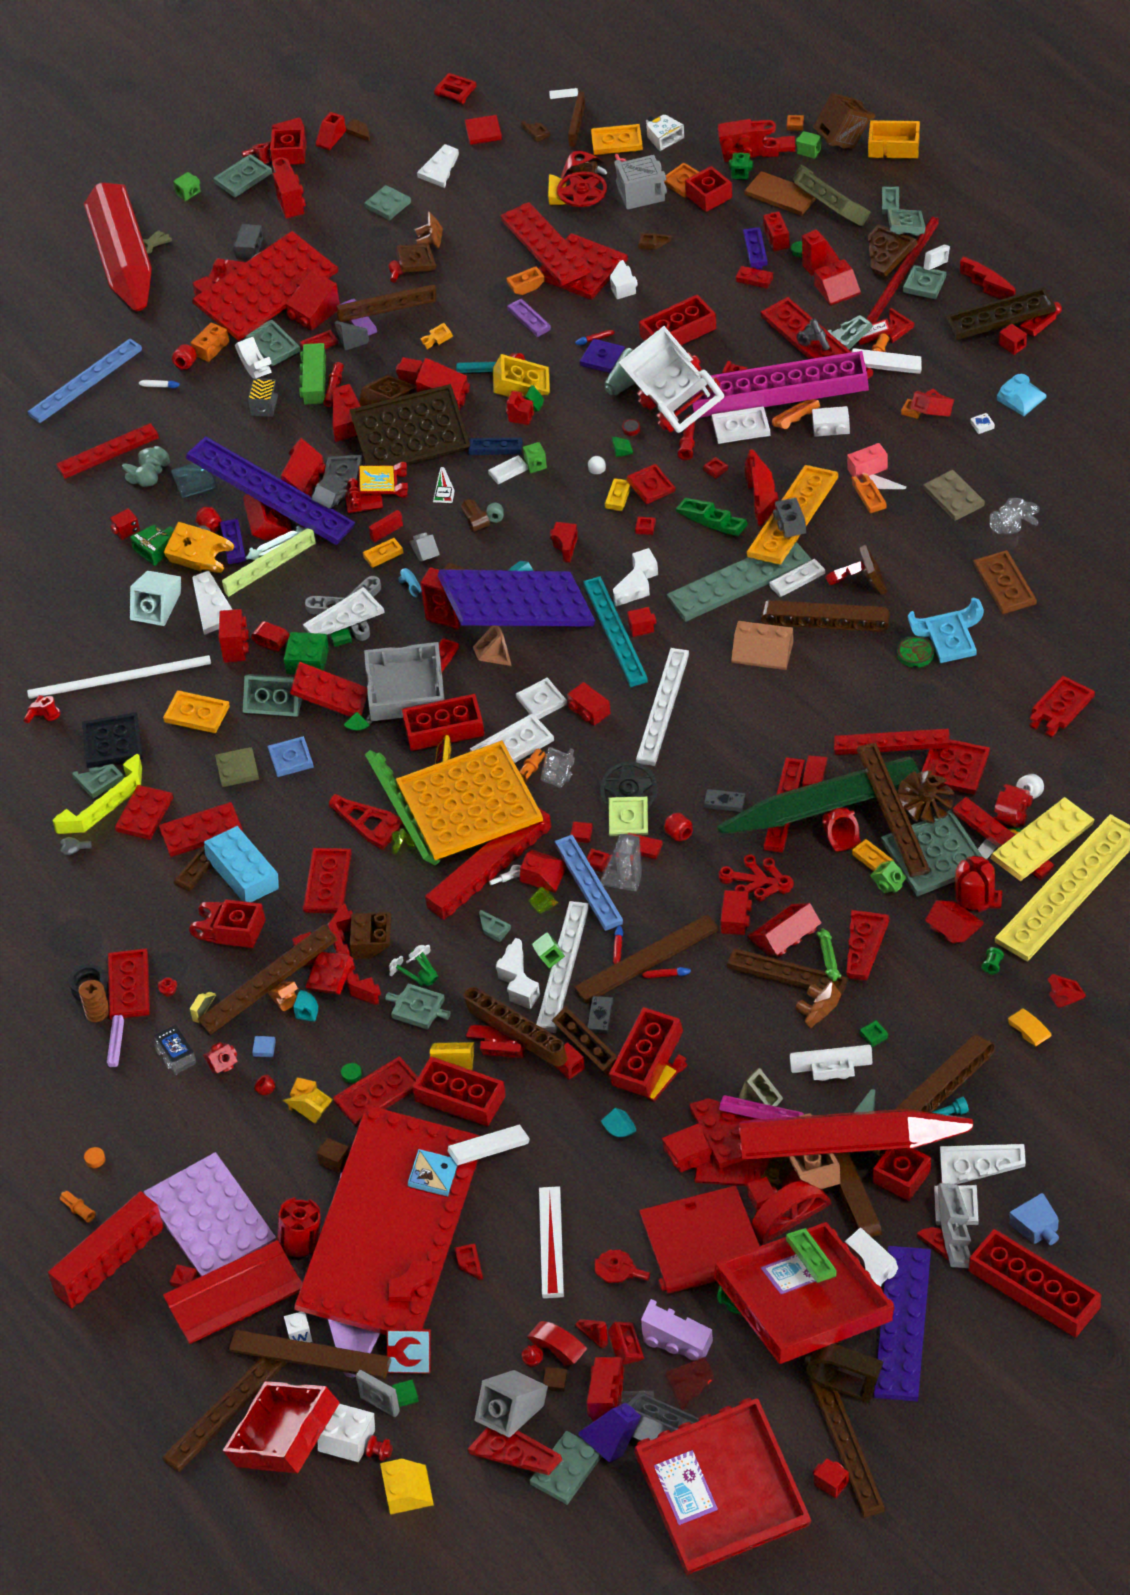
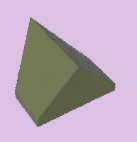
M757 1068L744 1082L739 1095V1099L775 1107L783 1100V1097L760 1068Z

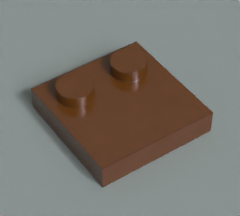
M429 244L396 245L395 251L402 272L435 271L436 264Z
M866 545L860 547L859 549L866 566L863 570L867 579L871 578L870 582L873 589H878L881 595L887 593L888 591L877 562Z

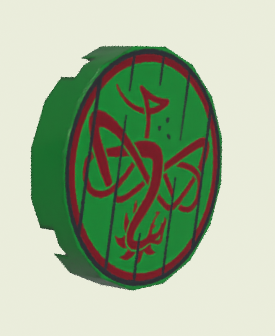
M907 637L898 644V660L908 667H924L933 660L934 646L930 640L924 637Z

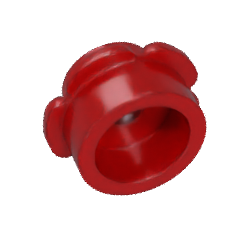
M165 978L158 983L159 992L162 995L171 996L176 992L177 982L172 980V978Z

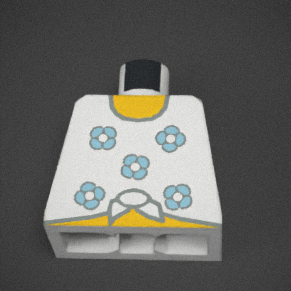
M662 115L656 119L652 116L647 118V137L659 151L684 138V125L671 117Z

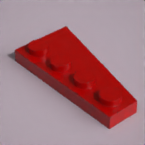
M851 910L847 960L848 978L867 981L889 924V915Z
M487 1427L468 1448L471 1455L548 1476L563 1460L559 1453L518 1430L512 1436L507 1437Z

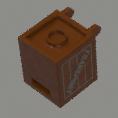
M831 93L813 127L818 131V135L827 140L826 143L834 147L837 145L843 149H854L868 122L875 118V114L869 112L860 100Z

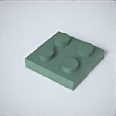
M385 185L364 203L366 209L390 221L411 203V198Z
M914 265L905 282L903 292L936 299L946 279V272L935 269L926 270L923 269L924 267Z

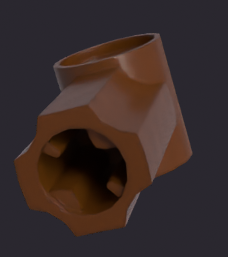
M464 500L463 504L460 505L461 511L467 518L471 531L476 532L489 527L490 521L486 512L481 511L474 500Z

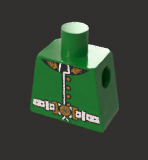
M152 525L130 537L132 548L155 566L166 556L164 550L174 529L169 526L162 530L157 525Z

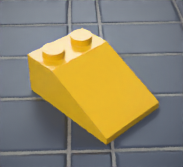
M503 354L499 356L493 367L494 393L510 397L512 391L522 392L523 396H526L530 386L534 385L541 395H549V367Z

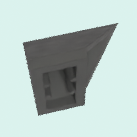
M339 321L335 322L337 337L344 350H349L369 342L367 328Z

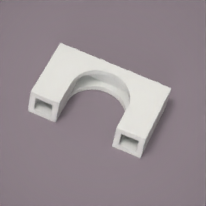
M861 1227L845 1241L850 1252L864 1265L865 1270L870 1273L871 1278L880 1287L884 1281L891 1279L898 1270L896 1259Z

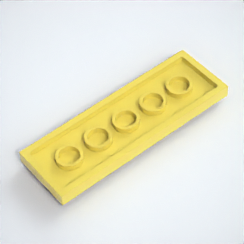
M1064 797L994 851L990 859L1019 881H1022L1092 826L1095 819Z

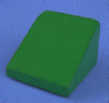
M531 385L525 399L533 401L534 411L538 412L544 403V398L536 387Z
M612 437V446L616 457L633 454L629 440Z

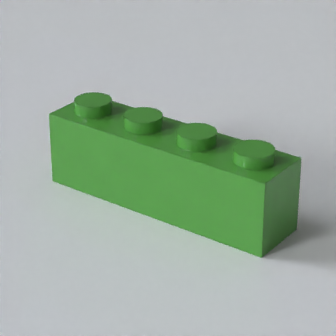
M324 343L304 344L303 351L300 352L301 362H303L300 363V372L303 374L300 375V385L302 386L299 388L300 398H303L304 405L322 404L325 398L326 380Z

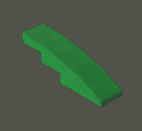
M685 498L676 508V512L723 533L739 536L748 526L746 519L732 517L730 511L716 509L714 503Z

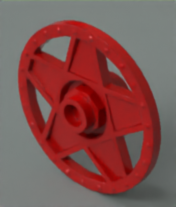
M592 172L569 174L559 182L557 187L559 198L564 203L575 207L594 205L601 201L607 192L605 180ZM580 176H587L590 178L584 180ZM570 180L571 185L562 187L563 184ZM600 182L602 183L603 191L596 188ZM564 196H573L574 201L566 199Z

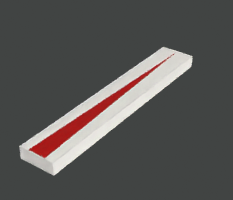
M560 1186L539 1188L542 1297L558 1298L564 1297Z

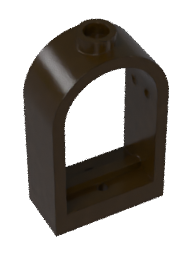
M831 1344L808 1353L804 1361L805 1364H808L807 1373L814 1382L870 1403L884 1362L837 1344ZM822 1362L866 1376L865 1380L830 1368Z

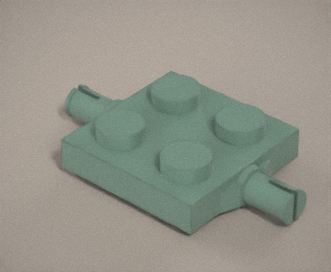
M409 983L400 995L390 992L386 994V1000L396 1003L391 1013L393 1019L429 1029L437 1016L447 1020L450 1017V1011L440 1009L445 1000L444 994Z

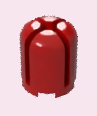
M970 856L966 858V861L962 860L957 865L955 870L956 902L965 909L968 908L981 912L987 910L995 897V868L984 857Z
M293 1197L281 1204L278 1214L277 1240L284 1253L290 1257L302 1258L308 1256L309 1253L315 1250L320 1234V1208L311 1199L305 1201L296 1200V1197Z

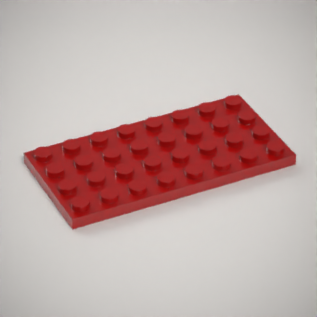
M291 231L194 297L193 304L240 341L286 309V303L312 269L329 279L338 273V267L295 232Z

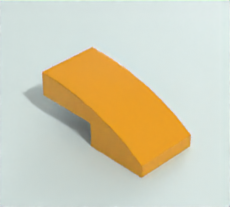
M1021 1009L1007 1018L1009 1025L1022 1032L1023 1039L1034 1046L1051 1037L1049 1030L1025 1009Z

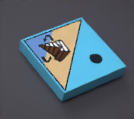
M419 1149L408 1186L448 1197L458 1165L451 1157Z

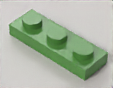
M806 1228L786 1235V1241L817 1283L836 1277L837 1270Z

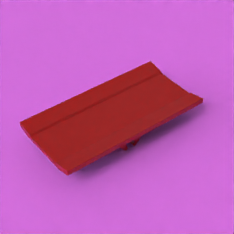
M277 1240L165 1293L163 1296L189 1344H192L237 1321H243V1318L251 1317L252 1314L299 1292L303 1283Z

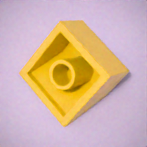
M405 1459L380 1463L390 1515L434 1505L426 1465Z

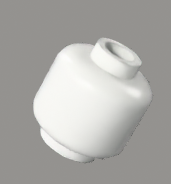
M1028 774L1018 780L1016 787L1029 790L1030 795L1035 799L1042 794L1044 783L1036 774Z

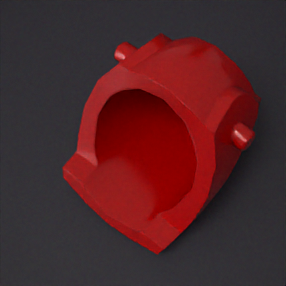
M847 807L827 811L822 817L826 836L835 851L849 850L861 843L859 825L854 817L855 812L849 811Z

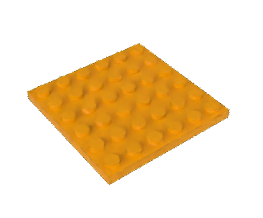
M502 740L396 779L397 785L434 860L543 821V816Z

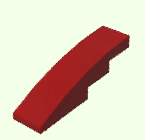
M964 256L960 260V273L972 277V283L982 286L983 293L999 299L1016 295V289L993 270Z

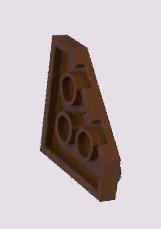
M878 224L868 235L873 273L886 278L918 244L916 239L904 234H895L889 228Z

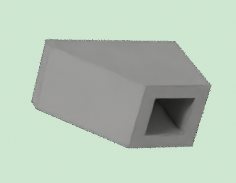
M421 533L413 536L414 540L409 541L419 561L440 555L433 534Z

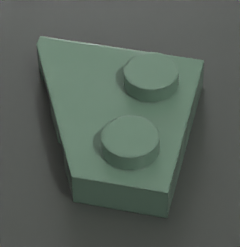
M859 315L849 322L840 324L841 328L833 332L830 329L828 332L846 348L850 349L873 325L870 321Z
M113 764L100 768H90V772L78 774V771L72 773L73 778L93 799L120 783L124 778L123 774Z

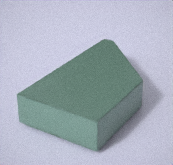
M482 910L479 911L484 935L501 942L511 930V925Z

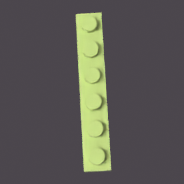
M307 528L222 580L224 593L228 597L316 544L314 531Z

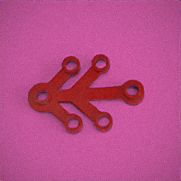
M746 855L744 857V865L750 868L754 875L734 872L728 866L721 868L719 871V881L722 884H731L734 880L752 882L746 886L737 885L735 891L743 890L748 893L754 891V897L757 901H763L766 897L777 891L781 894L789 893L794 886L793 879L790 876L782 875L775 867V861L772 858H765L763 860V868L769 871L774 878L767 877L756 864L754 855ZM764 885H770V887L766 889L760 888Z

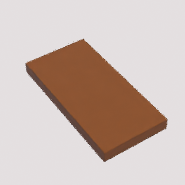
M762 171L744 190V195L801 216L817 199L797 184Z
M1007 550L973 560L975 569L1002 614L1037 604V599Z

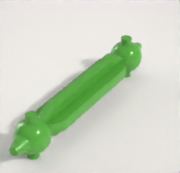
M822 928L820 932L817 931L816 935L820 939L827 968L825 973L829 979L836 981L837 978L841 977V974L837 970L831 942L832 936H830L829 931Z

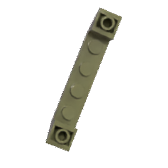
M800 164L792 178L794 183L840 215L863 227L871 211L851 201L813 175L814 172Z

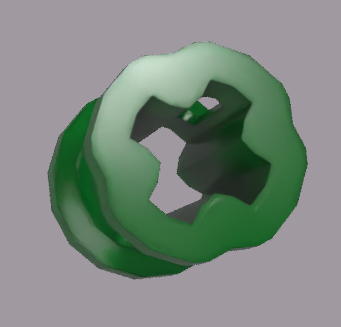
M988 948L986 951L987 958L982 963V969L988 974H997L1000 970L999 963L1004 958V953L998 948Z

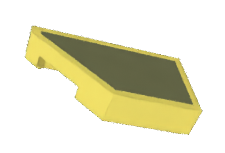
M208 992L207 994L202 993L197 996L190 1007L194 1022L199 1023L198 1018L206 1013L216 996L215 993Z

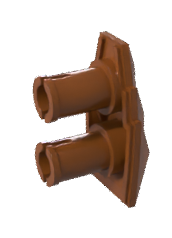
M428 212V224L415 228L419 238L416 241L417 244H434L436 248H439L443 228L430 212Z
M832 981L824 989L817 987L815 984L808 988L807 994L815 999L813 1005L803 1000L796 1004L795 1010L807 1016L805 1023L810 1029L826 1017L838 1004L841 993Z

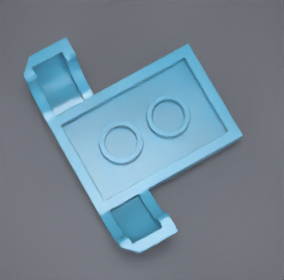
M973 597L969 606L960 611L923 619L916 618L914 611H911L908 615V622L915 635L930 637L940 663L977 654L968 628L981 620L984 609L980 600Z

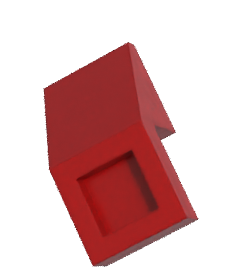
M916 391L914 392L910 409L924 414L949 417L954 399L941 394L931 396Z

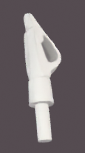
M513 865L509 872L500 874L498 878L490 880L489 884L504 883L520 877L521 865Z

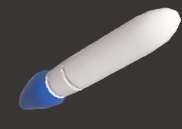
M142 380L139 382V385L144 387L177 388L180 386V383L175 381Z

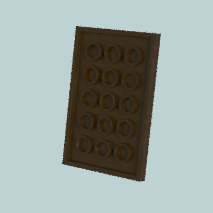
M451 384L350 409L351 419L366 466H393L400 462H406L409 465L468 450L470 447Z

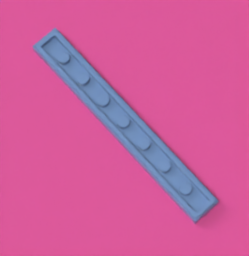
M128 339L27 411L28 416L38 423L43 422L142 351L141 345L132 339Z

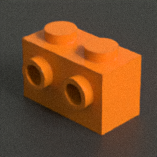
M211 322L190 342L191 347L196 351L197 357L210 362L229 343L228 331Z

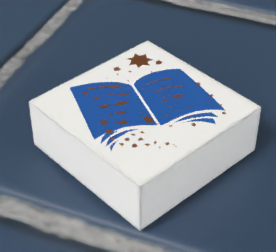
M987 413L971 418L970 421L978 434L992 430L995 426Z

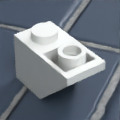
M622 260L610 276L611 290L616 299L636 294V286H638L636 277H633L630 267L626 266Z

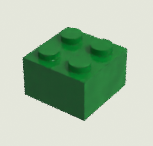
M290 632L284 656L286 674L295 675L299 662L324 671L329 651L327 634Z

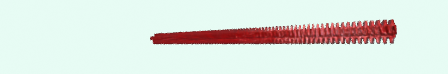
M931 217L925 227V234H920L916 240L918 244L907 254L866 319L871 324L878 320L891 297L939 224L938 221L940 219L938 217Z

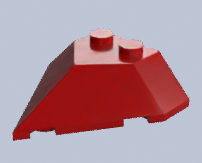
M752 449L749 450L746 462L744 463L745 478L748 488L754 487L755 517L758 526H762L772 515L773 510H775V502L779 500L778 493L774 491L775 483L772 478V472Z

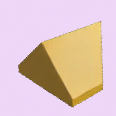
M316 1088L313 1092L282 1101L313 1123H316L333 1099Z

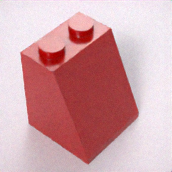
M312 269L286 303L288 317L300 323L303 327L311 331L337 312V305L340 304L337 284Z
M425 358L416 380L417 392L451 384L460 411L461 406L465 404V396L470 391L467 376Z

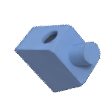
M1043 1193L1010 1212L1009 1224L1031 1243L1036 1244L1045 1239L1049 1245H1053L1059 1240V1236L1056 1234L1059 1222L1058 1217Z

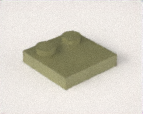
M252 747L215 755L222 787L259 780Z

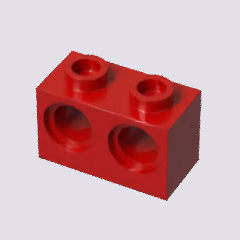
M780 212L763 215L764 232L773 252L790 248L789 231Z

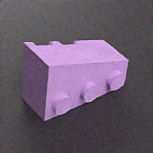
M650 1299L641 1319L643 1343L650 1347L665 1349L672 1354L677 1353L686 1356L690 1360L704 1362L713 1342L712 1329L688 1317L685 1321L675 1316L674 1310L669 1308L666 1311L656 1306L657 1302Z

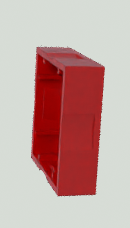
M265 1381L251 1403L246 1416L237 1426L223 1449V1452L236 1467L298 1474L340 1402L326 1386H295L287 1383Z

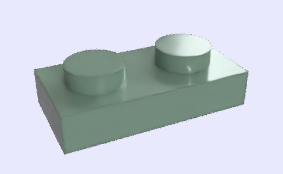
M882 187V214H887L888 208L899 209V187Z

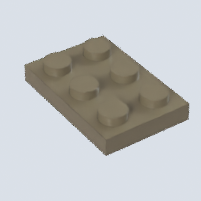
M954 470L923 484V490L954 521L984 506L985 501Z

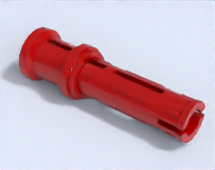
M691 414L686 415V416H685V420H686L689 416H691ZM695 421L683 430V436L679 440L680 449L678 450V457L682 460H690L693 457Z

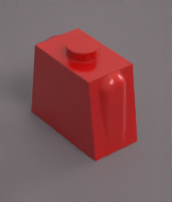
M700 1123L662 1138L664 1151L680 1173L711 1161L710 1155L713 1151Z

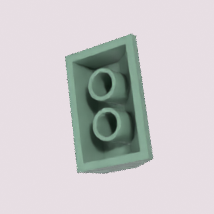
M245 675L243 713L298 716L302 698L290 694L294 677Z

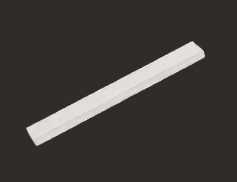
M670 649L637 754V763L655 766L689 657V650Z
M569 901L558 942L565 957L551 968L536 1024L551 1033H556L557 1026L551 1020L562 1010L589 910V903Z

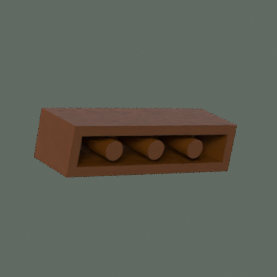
M565 1006L551 1021L610 1078L609 1073L618 1056Z

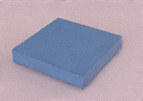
M304 736L268 746L277 777L314 768Z

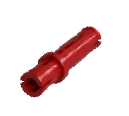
M340 362L333 364L332 373L328 377L329 384L323 401L326 407L333 406V388L339 387V384L342 382L344 365Z

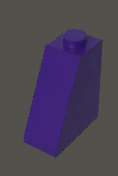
M624 1403L608 1411L581 1430L578 1435L608 1462H611L623 1456L641 1416L633 1407Z

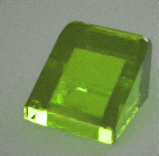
M543 887L528 900L540 914L558 904L553 895Z

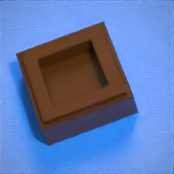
M546 1367L543 1384L548 1386L547 1390L565 1391L568 1375L567 1369Z

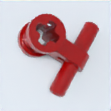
M271 142L253 145L252 148L242 151L241 155L245 158L249 154H254L258 157V160L267 164L272 161L268 151Z
M39 695L35 702L31 703L28 707V712L23 721L29 724L34 716H44L47 721H53L60 716L61 712L55 706V700L52 696L43 697Z

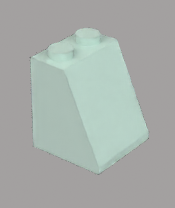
M146 571L130 586V620L164 626L181 594V577Z

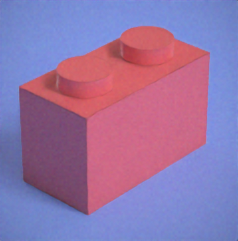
M877 443L848 454L847 469L852 477L856 476L860 480L863 473H867L870 476L887 470L888 454L881 444Z

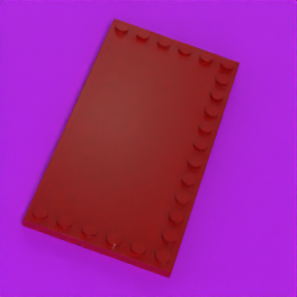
M366 1105L294 1310L387 1335V1329H423L479 1159L457 1166L448 1197L409 1187L408 1181L419 1149L451 1157L447 1151L448 1146L480 1137V1135ZM411 1261H432V1283L417 1288L412 1294L411 1301H389V1279H395L405 1274L410 1267Z

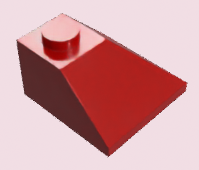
M531 850L526 854L520 867L519 881L556 893L567 866L563 859Z

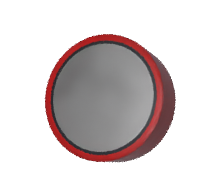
M628 419L622 425L624 434L628 436H634L640 432V423L635 419Z

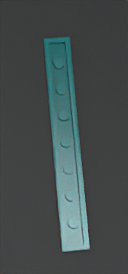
M601 576L583 581L584 588L629 686L633 687L647 683V675Z

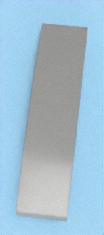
M939 1183L938 1198L941 1227L951 1267L969 1268V1257L971 1255L968 1245L971 1239L966 1227L969 1216L958 1185Z

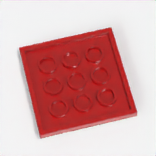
M571 233L565 240L591 267V273L561 286L543 265L539 267V270L544 275V282L592 300L608 283L618 263L622 260L625 263L628 260V255Z

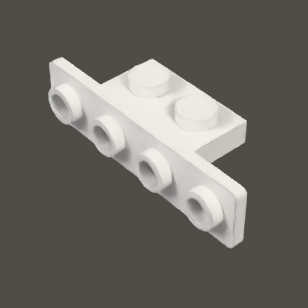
M871 1045L790 1053L792 1073L812 1071L813 1079L819 1081H826L832 1078L846 1079L855 1076L854 1066L872 1065L873 1063Z

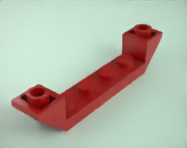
M346 904L340 906L328 927L337 938V941L333 943L336 954L350 955L348 945H343L342 942L345 940L343 933L351 931V918L353 914L352 910L348 911ZM352 961L346 978L351 996L378 1005V996L381 995L379 985L374 984L372 977L359 980L358 974L353 973L355 966Z

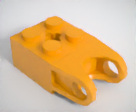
M178 522L164 550V554L171 563L198 571L209 570L221 573L224 570L223 564L216 561L215 556L222 551H232L235 546L228 539L211 531Z

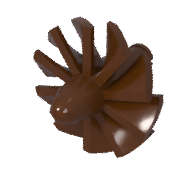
M914 771L901 781L897 793L904 810L916 822H918L923 811L920 819L928 823H935L930 806L934 808L937 819L945 818L948 813L937 806L936 802L942 803L950 810L953 806V800L942 799L937 796L938 794L954 796V792L947 785L937 790L936 786L947 780L931 774L932 771H924L917 774Z

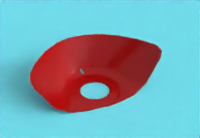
M573 151L566 160L561 178L564 177L566 171L572 166L588 162L591 159L603 161L593 154L584 151ZM575 157H581L584 159L581 161L575 160Z

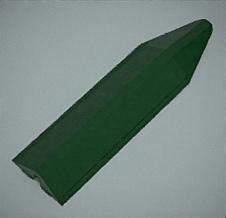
M910 756L885 763L896 791H898L901 781L914 771L916 774L920 773L913 758ZM865 769L770 796L717 826V830L720 833H734L785 826V823L874 798L876 794Z

